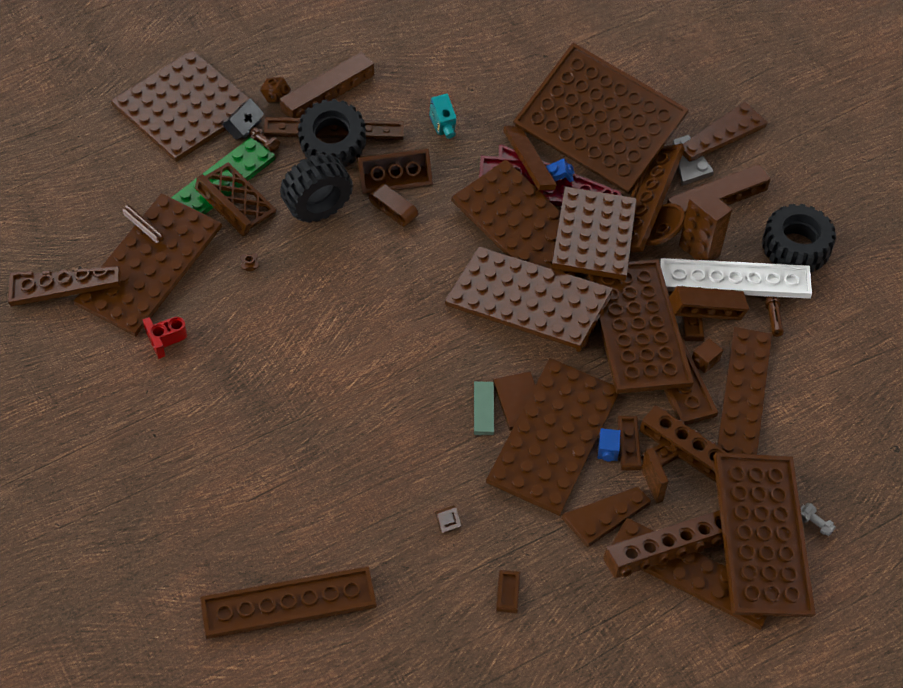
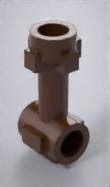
M256 127L251 129L249 136L256 141H261L266 149L274 152L279 148L280 141L276 137L268 139L263 135V130Z

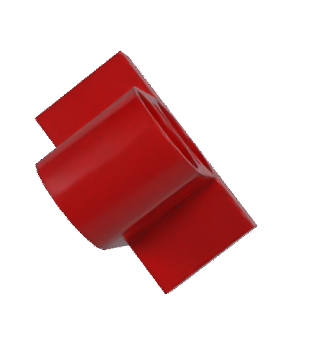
M150 317L143 319L145 332L158 359L165 357L164 347L183 341L187 337L185 321L181 317H173L154 325Z

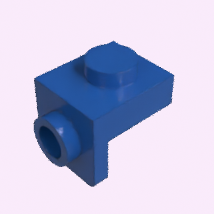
M565 159L546 166L554 181L566 177L569 182H573L574 168Z

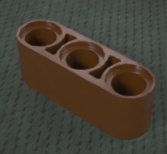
M385 184L380 185L368 196L370 202L376 208L401 226L405 227L419 215L418 210L413 204Z

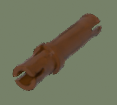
M766 296L765 306L769 312L772 335L780 337L784 334L779 309L781 306L780 300L777 297Z

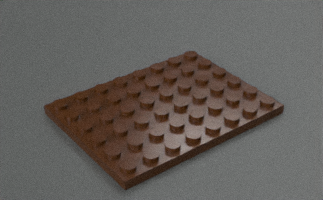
M572 43L513 123L515 126L629 194L688 114V109L579 45Z

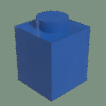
M600 429L597 459L604 461L618 460L621 430Z

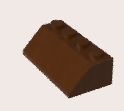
M428 148L356 157L363 194L372 193L382 184L387 185L392 190L433 184Z

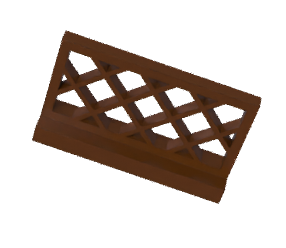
M229 162L206 176L202 174L197 177L195 189L242 236L248 234L249 229L276 213V209ZM228 170L232 177L223 176L222 172ZM217 179L219 180V185L212 184L209 180ZM222 180L232 182V187L223 186ZM234 182L244 185V189L234 187ZM221 190L230 191L231 197L224 196ZM234 192L243 193L244 199L235 198ZM247 194L254 195L256 201L246 199ZM233 202L242 203L243 209L237 208ZM246 204L255 205L256 211L247 210ZM259 206L266 207L269 211L260 212ZM246 214H247V215H254V216H255V220H253V221L251 222V221L246 217Z

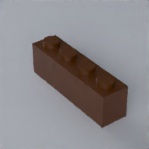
M677 286L669 297L675 316L741 320L749 310L744 291Z

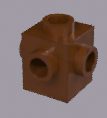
M272 77L266 79L260 91L266 101L270 103L280 102V98L289 94L291 89L284 77Z

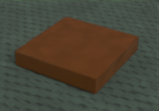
M649 448L646 449L641 471L657 504L663 502L669 481L655 450Z

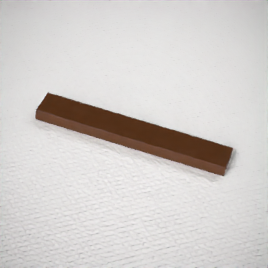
M515 125L504 126L503 131L538 190H555L556 182L524 130Z

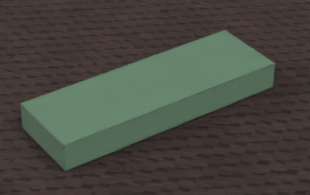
M474 381V435H494V382Z

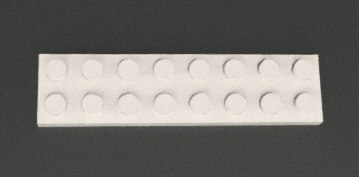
M661 258L660 261L668 291H674L677 286L744 291L745 295L811 299L812 295L810 266L666 258Z

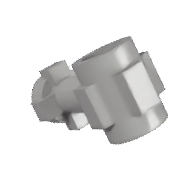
M807 503L800 508L803 523H807L808 520L812 521L821 528L820 533L830 536L835 530L836 526L833 525L832 521L826 522L815 514L817 509L813 504Z

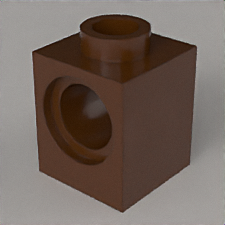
M710 338L693 351L692 359L697 369L704 373L709 371L721 360L723 349Z

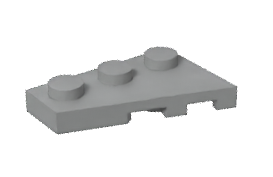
M686 135L674 139L672 145L684 144L691 137ZM682 155L678 165L682 186L713 176L714 171L704 156L689 162Z

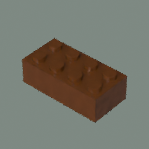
M703 188L689 199L679 246L695 260L714 261L721 255L732 209L706 188Z

